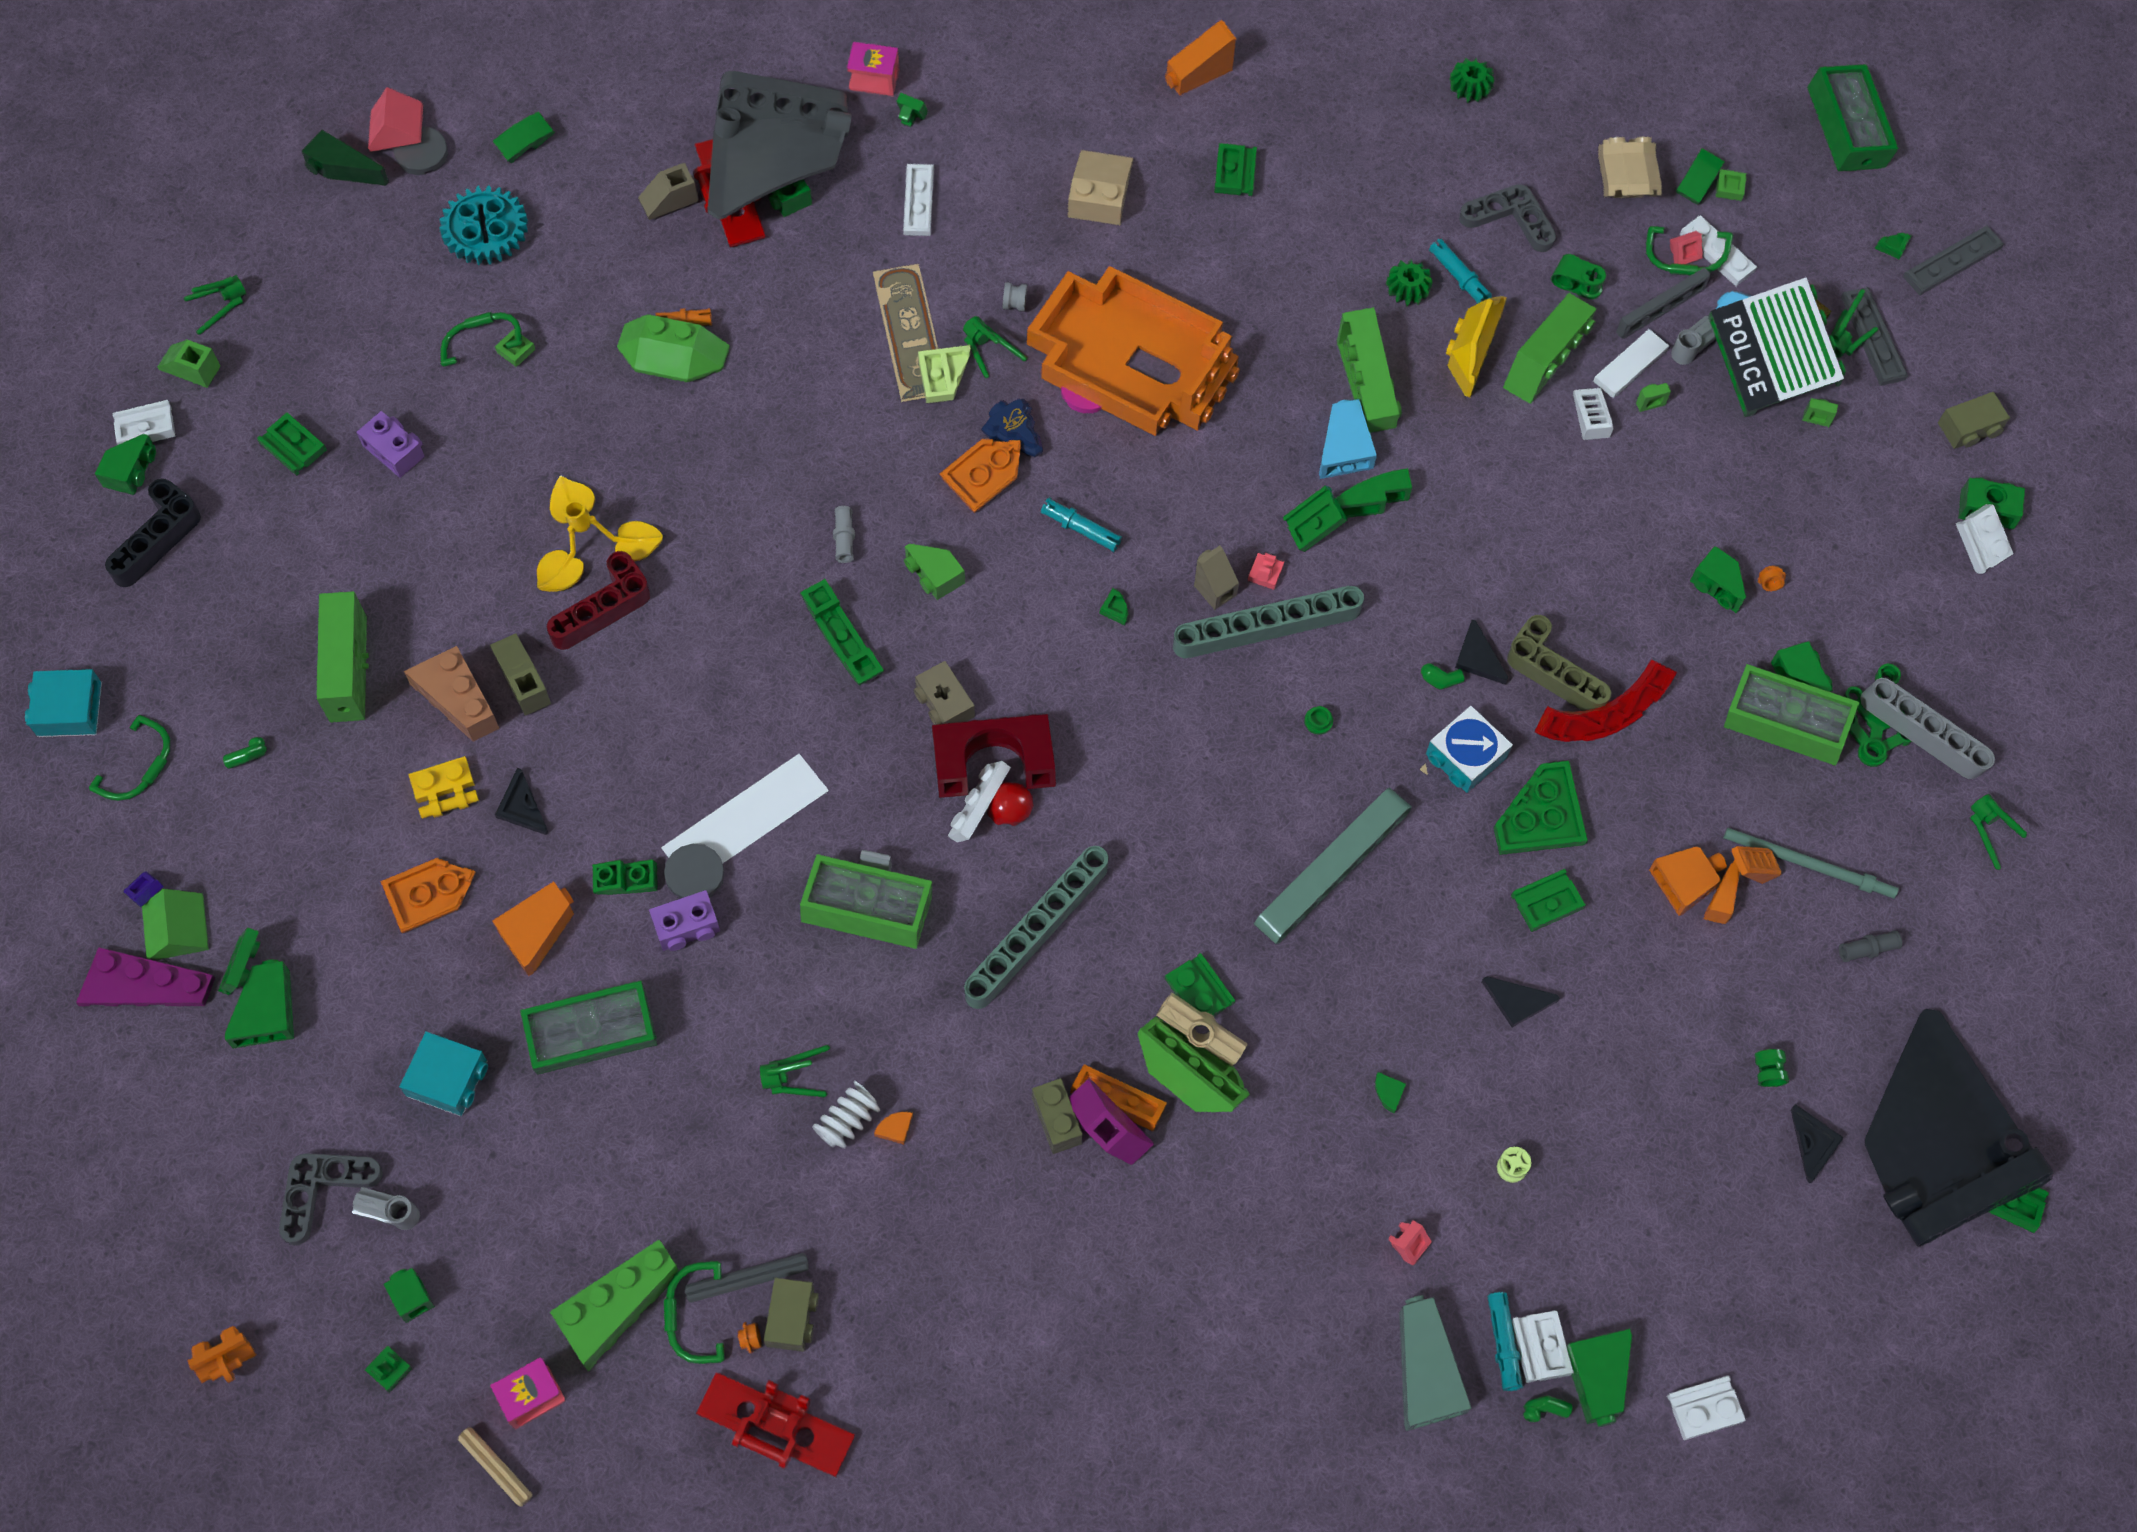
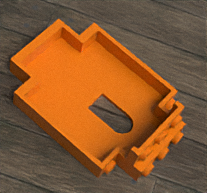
M1111 266L1107 268L1096 285L1067 271L1027 329V345L1047 355L1042 363L1041 379L1059 388L1062 386L1101 406V409L1154 436L1157 435L1161 428L1165 429L1171 418L1198 431L1203 422L1208 423L1214 412L1213 406L1216 402L1221 403L1227 392L1226 386L1229 382L1234 383L1240 372V368L1237 367L1239 356L1232 353L1233 348L1230 347L1232 336L1222 331V321ZM1139 348L1176 367L1180 372V378L1173 384H1163L1127 366V364Z

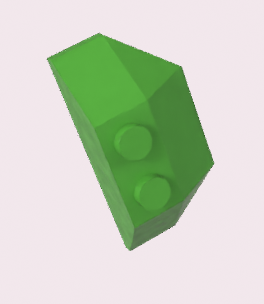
M647 314L624 324L617 348L635 372L691 382L713 372L722 371L730 345L701 325Z
M1155 1016L1137 1033L1148 1072L1195 1112H1232L1249 1096L1248 1090L1244 1088L1243 1081L1233 1066H1230L1204 1047L1192 1045L1186 1035L1164 1022L1161 1018Z

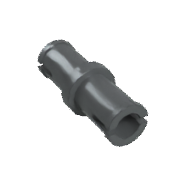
M1895 930L1877 936L1872 934L1865 935L1861 940L1840 944L1839 955L1843 962H1850L1851 960L1863 957L1875 958L1878 957L1879 953L1901 949L1902 938L1899 932Z

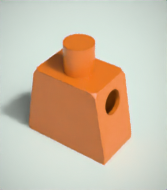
M1696 846L1655 859L1649 871L1678 916H1681L1717 888L1721 881L1717 873L1726 869L1727 864L1720 853L1707 858L1701 848Z

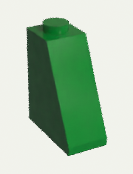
M266 960L261 965L251 967L225 1032V1040L233 1049L294 1039L290 970L283 961Z
M1630 1329L1567 1345L1573 1369L1572 1378L1587 1424L1596 1422L1598 1427L1616 1423L1615 1417L1624 1412L1632 1339Z

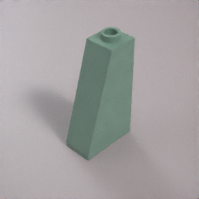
M1423 1295L1406 1300V1305L1399 1312L1403 1413L1406 1431L1467 1414L1471 1409L1434 1297L1424 1300Z

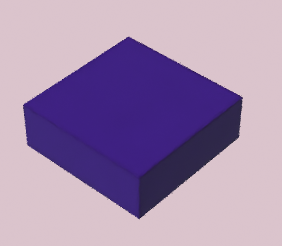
M145 871L123 892L139 907H142L164 886Z

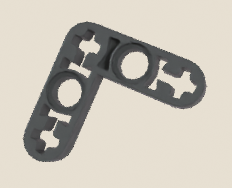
M1513 185L1463 204L1460 210L1459 220L1462 225L1468 228H1475L1513 214L1530 245L1539 252L1549 251L1553 247L1556 238L1555 231L1532 192L1524 185ZM1496 202L1502 206V209L1494 211L1489 208L1488 204ZM1467 212H1470L1471 214H1477V215H1476L1475 218H1473L1472 215H1467ZM1532 214L1536 216L1538 221L1534 223L1527 222L1524 216ZM1539 233L1542 238H1548L1547 242H1545L1543 239L1538 240Z
M300 1154L291 1161L279 1225L281 1238L293 1246L301 1245L309 1238L319 1185L359 1188L373 1187L381 1181L383 1176L380 1164L370 1157ZM305 1162H308L313 1168L312 1171H307L305 1174V1182L311 1184L310 1186L302 1184L303 1175L298 1170L299 1167H304ZM336 1163L343 1164L345 1167L343 1175L336 1179L330 1178L328 1175L329 1168ZM351 1164H354L353 1168L356 1171H365L367 1166L370 1165L375 1173L370 1174L368 1179L365 1180L361 1174L352 1173ZM306 1192L308 1194V1202L302 1207H294L292 1199L295 1194ZM290 1212L298 1215L306 1214L305 1217L298 1216L297 1223L302 1228V1232H297L295 1237L292 1238V1235L287 1231L288 1228H294L296 1218L290 1215Z

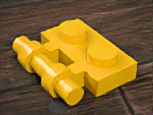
M466 756L408 774L417 803L429 800V805L418 808L422 819L430 816L434 818L443 816L442 812L458 807L462 810L468 808V804L479 801L476 790L464 792L465 788L475 786ZM455 793L454 797L441 801L438 799L440 796Z

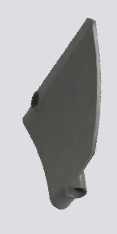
M738 71L725 72L720 80L716 105L708 213L719 220L726 218L751 202L786 185L834 169L844 138L848 136L851 114L848 113V98L846 94L839 90Z

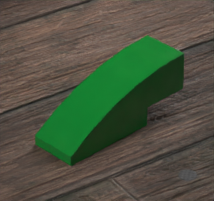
M1408 468L1395 470L1371 477L1339 495L1337 500L1346 518L1383 514L1386 503L1409 501L1412 491Z

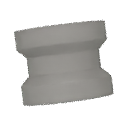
M1006 282L1003 295V309L1017 308L1018 311L1024 312L1027 299V285L1013 286L1012 283Z

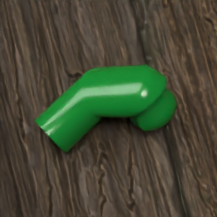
M1432 663L1425 664L1421 669L1423 679L1439 690L1464 682V675L1461 669L1446 673Z
M261 737L251 738L248 742V747L224 755V765L231 769L263 757L267 751L265 740Z
M1549 1395L1528 1400L1523 1406L1525 1409L1523 1416L1525 1420L1530 1422H1539L1541 1420V1413L1545 1412L1563 1418H1569L1572 1412L1571 1403Z

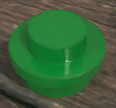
M1313 707L1307 711L1304 724L1311 733L1322 735L1332 728L1333 716L1325 707Z

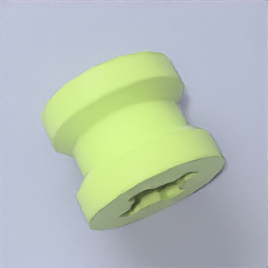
M1510 1147L1503 1152L1498 1160V1174L1507 1182H1519L1530 1170L1531 1158L1524 1149Z

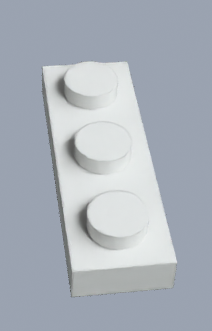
M1700 215L1681 229L1680 236L1693 231H1698L1702 234L1703 257L1711 264H1714L1723 254L1726 239L1717 238V230ZM1732 245L1727 261L1718 270L1735 286H1738L1756 271L1757 266Z
M1003 761L987 764L979 774L980 781L976 788H973L966 796V805L962 812H959L951 822L952 829L948 837L955 842L970 839L1009 772L1010 766Z

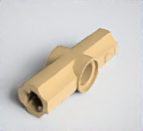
M1171 993L1157 1012L1156 1016L1186 1035L1192 1045L1204 1047L1230 1066H1233L1239 1060L1247 1047L1246 1042L1216 1023L1215 1018L1211 1014L1200 1012L1174 993ZM1204 1025L1209 1029V1032L1200 1034L1194 1027Z

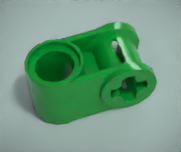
M1565 254L1551 276V281L1556 287L1563 290L1571 291L1587 299H1596L1602 294V284L1605 282L1606 272L1599 265L1582 260L1572 254Z

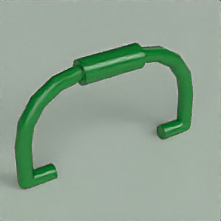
M1650 226L1648 228L1646 254L1651 263L1656 267L1669 271L1670 274L1689 276L1704 268L1699 267V265L1675 263L1669 265L1662 263L1655 257L1652 243L1654 233L1664 234V227ZM1717 231V238L1726 239L1725 247L1721 258L1716 263L1705 267L1709 273L1719 269L1727 261L1733 240L1731 232Z
M487 312L466 318L464 322L448 331L442 340L440 349L441 365L446 367L458 363L456 357L448 358L447 349L452 337L465 328L472 329L493 323L499 319L512 323L515 330V340L506 342L507 349L522 345V330L519 321L511 314L503 312Z
M138 715L129 728L136 731L142 723L159 732L163 739V749L160 756L157 755L142 777V782L129 792L117 794L98 787L103 780V777L99 775L94 778L89 786V790L104 798L121 801L131 799L141 794L149 785L152 786L168 762L166 759L170 752V737L166 729L159 723L145 716Z
M719 1261L698 1262L683 1267L674 1275L669 1283L667 1296L664 1299V1330L668 1334L669 1343L679 1357L690 1363L709 1364L723 1362L725 1359L724 1343L716 1344V1355H691L682 1349L677 1342L675 1331H677L676 1299H674L675 1288L684 1276L698 1270L713 1269L714 1280H722L721 1263Z

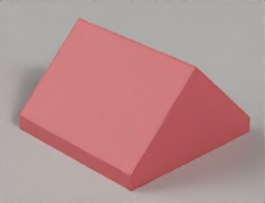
M386 87L371 110L369 151L421 143L422 102Z

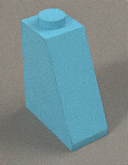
M1346 399L1332 404L1319 471L1320 479L1374 469L1377 455L1360 400L1350 401Z

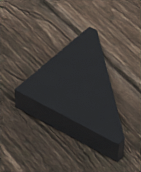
M1471 620L1455 668L1505 685L1508 679L1505 670L1477 622Z
M517 768L495 816L503 821L547 835V827L524 774L520 768Z
M1488 976L1484 977L1481 981L1511 1027L1552 1006L1560 999L1557 994Z
M1795 1104L1791 1109L1806 1179L1811 1184L1844 1137Z

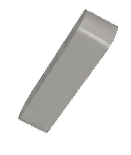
M1879 678L1861 694V704L1867 711L1967 779H1975L1994 765V754L1987 746L1891 680Z

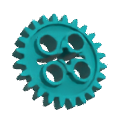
M490 185L486 187L485 191H481V188L476 186V192L474 193L467 188L466 196L463 197L457 193L458 201L449 200L450 209L442 210L444 217L439 219L441 223L439 229L443 242L448 246L450 253H456L457 259L465 256L467 263H470L475 258L477 264L480 265L483 259H487L490 265L494 257L501 262L502 254L505 253L511 257L510 249L519 250L518 241L526 240L524 233L528 232V219L524 206L520 205L518 197L512 198L510 191L503 194L501 187L492 192ZM480 207H483V212L486 219L485 225L488 233V243H485L484 241V235L482 232V220L479 212Z

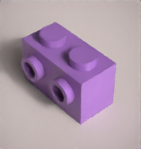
M380 411L356 433L362 446L401 478L425 457L421 449L423 444L414 433L408 434L404 431V427L394 416L389 418Z
M707 890L649 909L663 951L668 949L670 951L680 950L688 942L697 939L698 941H706L714 937L715 933L720 932Z

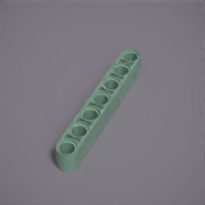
M1345 586L1179 625L1174 632L1173 651L1181 658H1192L1351 621L1360 615L1364 594L1358 587ZM1345 601H1351V602H1353L1355 605H1354V606H1349V605L1345 604L1344 602H1345ZM1323 607L1326 608L1328 611L1321 612L1317 608ZM1290 614H1298L1301 618H1293ZM1264 620H1270V621L1274 622V624H1272V625H1267V624L1263 623L1262 621H1264ZM1242 626L1247 630L1239 631L1235 627ZM1214 632L1220 636L1210 637L1208 633ZM1189 639L1192 641V643L1185 644L1182 643L1180 640Z
M1391 788L1386 789L1259 915L1254 925L1276 945L1279 944L1408 815L1412 806Z
M1091 846L1085 849L965 982L964 991L965 1000L970 1007L981 1009L989 1005L1105 877L1108 868V854L1104 848ZM1090 860H1098L1102 865L1091 867L1088 862ZM1075 880L1081 882L1083 886L1076 889L1068 884ZM1056 901L1062 903L1064 907L1054 910L1050 908L1049 904ZM1041 923L1044 925V929L1034 931L1030 928V925ZM1015 944H1021L1025 947V950L1015 953L1011 951L1010 947ZM997 965L1006 969L1004 973L999 975L992 973L990 970ZM976 987H981L986 991L982 996H974L970 992Z

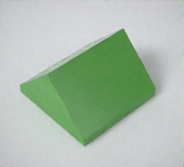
M162 889L142 906L147 959L155 961L209 950L202 893Z

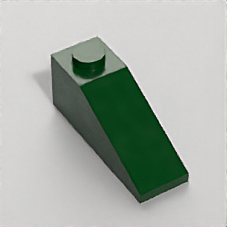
M321 130L301 151L306 162V168L315 175L321 174L327 179L384 186L389 183L383 166L324 130Z

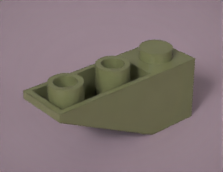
M516 633L490 645L525 716L551 704L546 688Z

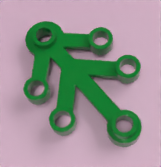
M1884 664L1876 672L1875 681L1883 678L1882 676H1888L1892 682L1897 684L1901 678V672L1893 664ZM1854 686L1849 687L1843 697L1859 702L1857 711L1871 729L1868 737L1858 724V717L1855 714L1849 731L1860 745L1858 757L1867 766H1880L1887 759L1888 751L1899 745L1907 746L1912 741L1902 738L1899 732L1881 741L1883 731L1891 727L1862 706L1860 697L1863 692L1861 689ZM1849 693L1856 694L1858 699H1852ZM1867 751H1874L1876 753V757L1871 756Z

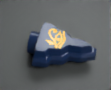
M1019 398L1010 404L1002 400L991 408L989 412L990 419L981 429L990 439H998L1004 442L1021 440L1020 451L1033 457H1037L1043 452L1040 436L1034 430L1035 420L1030 415L1032 408L1024 398Z

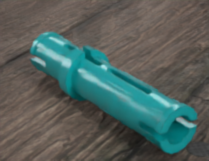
M1443 239L1437 240L1439 245L1435 242L1432 243L1429 251L1434 254L1459 282V287L1462 291H1467L1477 304L1482 302L1483 299L1486 300L1492 297V293L1478 280L1479 276L1476 272H1471L1446 245Z
M1050 497L1045 501L1047 505L1043 504L1041 514H1045L1060 522L1061 527L1065 529L1071 528L1112 552L1116 551V545H1120L1122 536L1077 513L1075 508L1071 507L1069 509Z
M1492 1293L1487 1296L1496 1342L1497 1354H1495V1362L1499 1363L1502 1390H1520L1523 1388L1519 1369L1521 1356L1515 1345L1508 1293Z

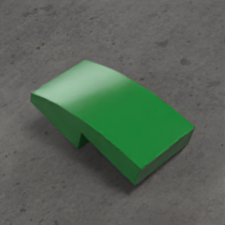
M538 111L507 129L494 139L493 142L506 160L513 163L530 147L537 149L555 131Z
M1701 148L1675 192L1698 205L1724 161Z
M653 859L627 864L617 860L592 865L594 894L615 895L658 891L657 863Z

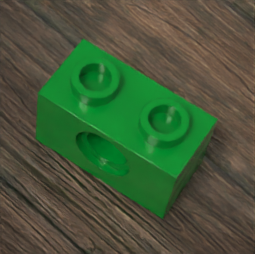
M1969 477L1961 489L1958 519L1965 520L1967 516L1984 505L1993 504L2002 527L2014 530L2023 517L2025 488L2017 487L2010 483L2002 484L1987 481L1984 478Z

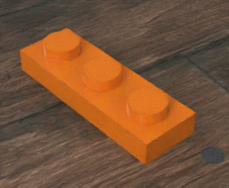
M1085 1064L1083 1065L1071 1087V1094L1090 1078L1134 1123L1154 1131L1167 1102Z

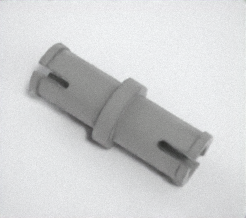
M839 506L835 509L836 528L833 530V539L836 541L835 559L839 563H849L854 559L853 540L855 539V530L852 528L853 510L848 506Z

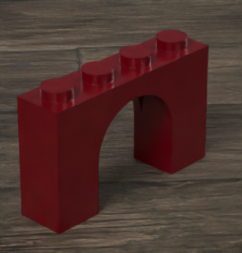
M1032 714L1021 717H1002L999 719L932 725L939 798L968 795L966 765L969 758L977 751L993 746L1008 748L1021 758L1024 765L1027 789L1056 787L1055 762L1048 714Z

